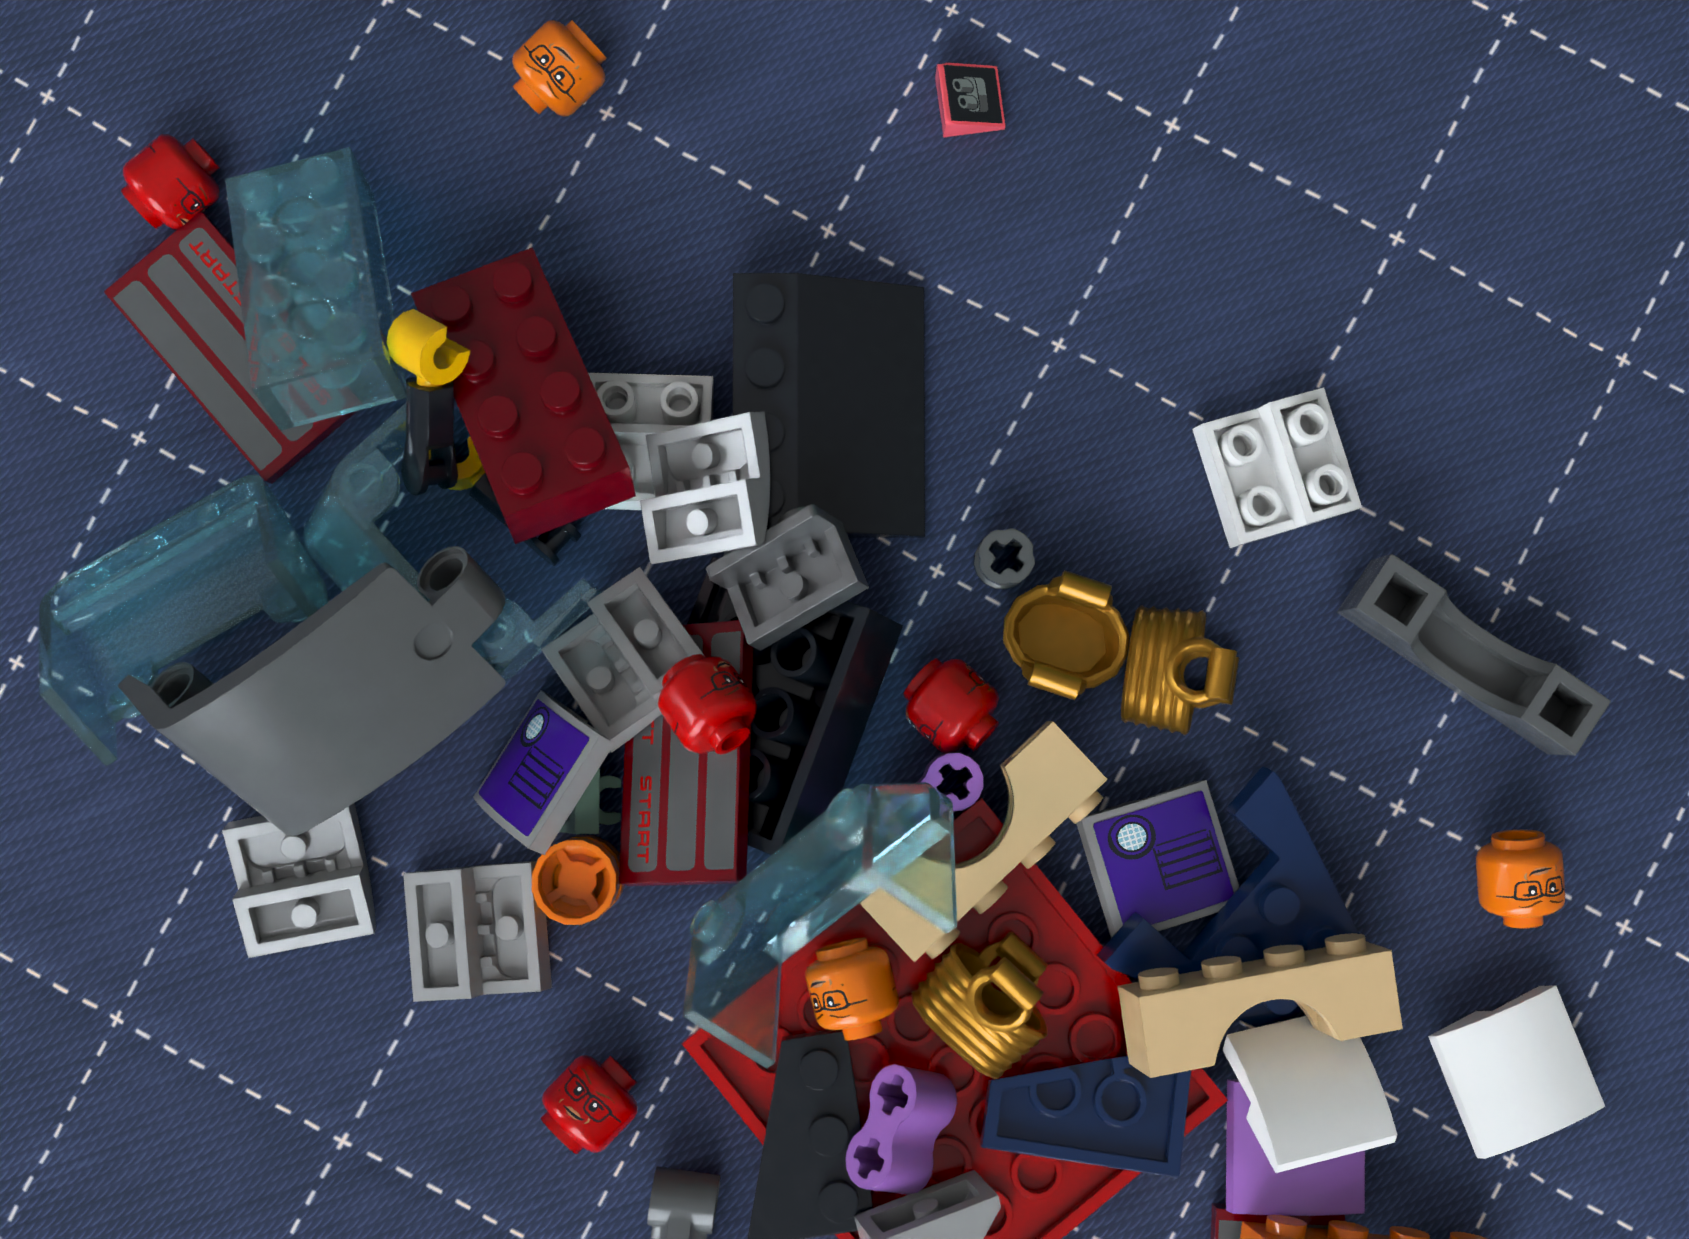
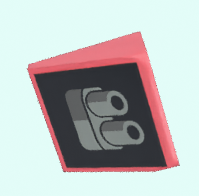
M962 63L937 64L935 80L943 138L1005 130L997 66Z

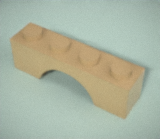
M1046 721L1000 765L1008 790V811L999 835L987 849L967 861L944 865L925 862L905 854L859 897L862 907L914 962L925 952L931 959L941 954L960 934V931L954 926L955 923L972 907L979 914L991 907L1008 889V886L1002 879L1020 862L1027 869L1036 864L1055 845L1056 842L1051 838L1050 834L1064 820L1069 818L1076 824L1102 801L1103 797L1097 789L1108 779L1053 721Z
M1350 933L1327 937L1325 939L1326 947L1304 951L1301 945L1270 947L1263 950L1264 959L1243 963L1241 958L1237 956L1206 959L1201 962L1202 970L1179 974L1176 968H1155L1142 971L1138 974L1139 982L1118 986L1129 1064L1150 1078L1215 1066L1221 1041L1231 1024L1243 1012L1254 1005L1275 999L1293 1000L1303 1010L1314 1029L1340 1041L1403 1029L1392 950L1366 942L1365 935Z

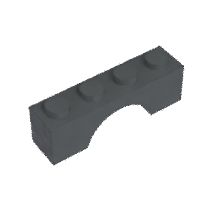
M1393 554L1371 560L1337 610L1338 614L1548 755L1576 756L1611 703V700L1557 664L1522 652L1481 628L1450 601L1447 590Z

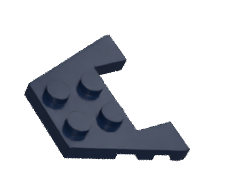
M1262 766L1225 808L1239 824L1269 851L1267 857L1183 952H1180L1143 917L1134 912L1097 954L1111 969L1138 980L1140 972L1155 968H1176L1179 974L1202 970L1201 962L1214 957L1237 956L1241 958L1243 963L1264 959L1263 950L1270 947L1301 945L1304 951L1326 947L1325 939L1327 937L1339 934H1359L1280 777L1274 771ZM1269 1000L1247 1009L1237 1019L1255 1027H1261L1293 1019L1301 1008L1293 1000Z

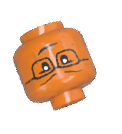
M549 20L514 53L512 63L521 78L513 85V88L539 115L549 107L557 115L563 117L570 116L605 82V73L601 64L607 57L573 20L566 26L556 20Z
M1505 830L1496 832L1491 835V842L1478 850L1476 870L1479 904L1489 913L1502 916L1505 926L1511 928H1535L1544 924L1543 916L1550 915L1564 906L1565 879L1563 853L1558 846L1545 841V834L1543 832L1535 830Z
M865 937L850 939L817 949L816 955L818 960L811 963L805 971V979L817 1023L827 1030L842 1029L844 1040L847 1041L865 1038L883 1031L880 1019L889 1016L896 1010L899 1004L886 952L878 947H868Z

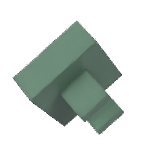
M598 769L559 832L599 834V824L612 825L621 820V813L602 811L599 808L600 792L605 788H620L621 779L615 776L600 775V769Z

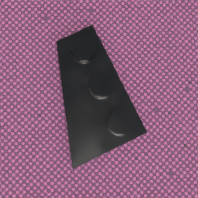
M842 1029L822 1030L782 1037L747 1239H808L858 1231L854 1215L873 1208L871 1190L858 1187L850 1179L846 1169L848 1145L854 1135L862 1128L849 1041L844 1040Z

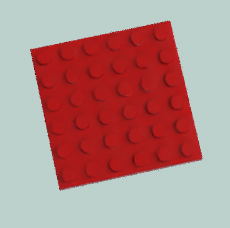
M979 797L972 806L957 815L912 852L910 856L925 862L942 865L967 861L982 853L994 842L1003 827V823L985 801ZM1020 862L1002 879L1008 886L1005 893L981 914L972 907L954 924L960 931L959 936L934 959H931L925 952L914 962L862 907L859 897H857L684 1039L682 1045L764 1146L782 1037L827 1030L816 1021L805 979V971L811 963L818 960L816 955L817 949L834 943L865 937L868 947H878L886 952L899 1004L896 1010L889 1016L880 1019L883 1031L865 1038L848 1040L861 1128H863L869 1115V1095L872 1082L876 1075L886 1066L896 1064L944 1074L951 1080L956 1090L957 1105L955 1114L950 1123L940 1131L935 1140L932 1152V1174L923 1189L975 1170L998 1194L1001 1208L984 1239H1062L1141 1173L980 1147L988 1080L993 1078L978 1072L959 1056L924 1022L913 1005L912 991L917 990L919 983L927 979V973L935 970V964L942 961V955L948 954L952 945L961 943L980 953L986 946L1001 941L1012 931L1048 964L1045 971L1039 977L1037 984L1043 991V995L1035 1004V1007L1046 1022L1048 1032L1044 1039L1039 1040L1038 1045L1031 1047L1030 1052L1025 1055H1021V1060L1012 1063V1068L1004 1071L1003 1076L999 1078L1128 1055L1118 986L1132 982L1126 974L1111 969L1097 956L1103 946L1036 864L1027 869ZM997 956L992 960L989 967L996 965L1002 958ZM990 982L993 988L1003 992L996 984ZM1202 1068L1191 1070L1184 1137L1228 1101ZM871 1190L873 1208L906 1196V1194ZM858 1231L835 1234L838 1239H860Z

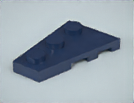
M1128 1055L988 1080L980 1147L1179 1178L1191 1070L1150 1078L1130 1065Z

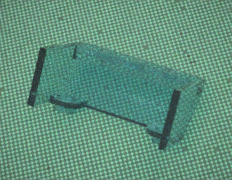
M406 403L339 462L305 524L303 538L308 553L342 591L377 565L385 562L394 567L429 601L417 587L419 573L374 524L393 506L400 492V478L394 465L403 458ZM582 578L535 621L519 604L505 598V605L501 614L471 646L507 683L537 656L543 647L551 643L590 608L587 602L602 593V591L595 584Z
M247 475L227 484L56 583L41 600L39 606V695L105 766L118 760L115 723L123 718H134L141 714L117 686L128 674L151 687L152 683L159 676L158 669L263 609L274 622L297 623L306 620L329 602L323 578L277 497L259 475Z
M927 782L861 784L853 789L847 788L839 792L825 812L716 901H707L696 912L690 925V934L693 937L683 1017L767 1069L776 1062L782 963L879 887L945 933H949L957 927L954 822L951 799Z

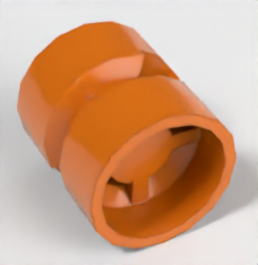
M577 835L550 846L545 855L542 854L538 858L532 872V893L537 906L550 919L564 925H583L599 918L619 900L625 885L619 884L620 852L609 841L595 835Z

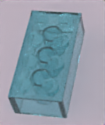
M347 147L225 179L251 386L278 428L282 431L406 398V382L403 367L396 364L389 355L386 343L388 330L395 317L375 198L351 148Z

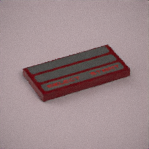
M202 211L184 226L177 229L104 291L260 476L270 484L274 483L367 404V401Z
M739 620L683 625L704 656H717L728 660L752 692L753 647L748 645ZM662 714L625 743L619 884L627 886L747 882L751 723L748 726L750 734L745 742L726 754H717L715 751L701 754L688 751L684 748Z

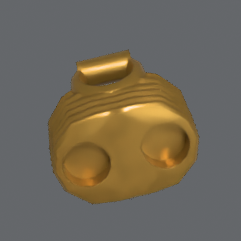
M1064 570L1062 576L1053 578L1049 584L1037 585L1015 599L1004 618L1003 643L1013 661L1022 668V675L1028 680L1027 685L1075 700L1077 695L1085 691V688H1095L1118 674L1127 658L1129 633L1119 611L1112 606L1111 585Z
M1143 605L1137 608L1132 626L1122 693L1121 720L1124 723L1133 722L1136 726L1141 723L1145 724L1147 728L1155 726L1160 731L1168 729L1171 733L1178 731L1186 735L1190 730L1194 708H1206L1219 703L1233 704L1239 657H1236L1237 651L1224 649L1210 639L1204 638L1206 613L1203 610L1193 612L1191 609L1181 611L1179 608L1169 610L1167 607L1161 610L1156 609L1154 606L1145 608ZM1206 657L1209 660L1205 688L1198 691L1192 690L1184 682L1186 665L1193 659Z
M1012 931L1001 941L986 946L980 953L966 945L955 943L950 947L948 954L942 955V961L935 964V970L927 973V979L919 983V988L912 991L913 1005L924 1022L978 1072L993 1079H998L1003 1076L1004 1071L1012 1068V1063L1021 1060V1055L1030 1052L1031 1047L1038 1045L1039 1040L1047 1036L1046 1022L1035 1007V1004L1043 995V991L1037 984L1039 977L1045 971L1048 964ZM997 956L1002 958L996 965L989 967L992 960ZM990 982L996 984L1003 992L993 988Z

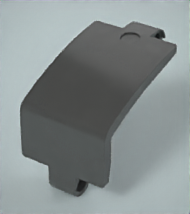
M458 546L447 547L437 552L421 568L417 577V587L429 601L394 567L384 562L350 585L281 639L216 683L211 682L192 664L179 662L160 673L151 687L129 674L117 686L155 730L284 834L297 836L341 812L409 767L453 733L504 688L506 684L505 679L471 645L501 614L505 605V593L468 552Z

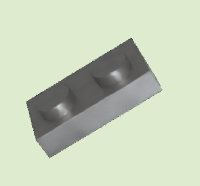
M815 504L798 507L783 514L775 526L766 530L763 545L725 551L723 557L706 567L710 581L728 590L748 645L760 651L869 588L843 523Z

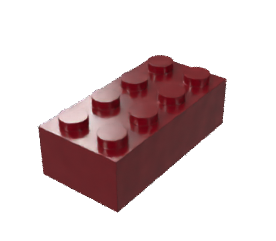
M533 247L411 293L419 312L447 326L446 338L470 350L468 363L462 373L452 381L454 383V399L515 544L636 496L630 467Z

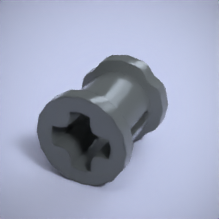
M1013 528L992 531L979 544L974 554L973 565L977 576L985 585L993 589L1005 590L1015 587L1030 574L1035 565L1032 542L1024 533ZM1007 545H1010L1017 551L1013 562L1019 569L1016 573L1014 570L1007 568L998 574L990 567L995 560V556L989 551V548L992 546L1001 551Z

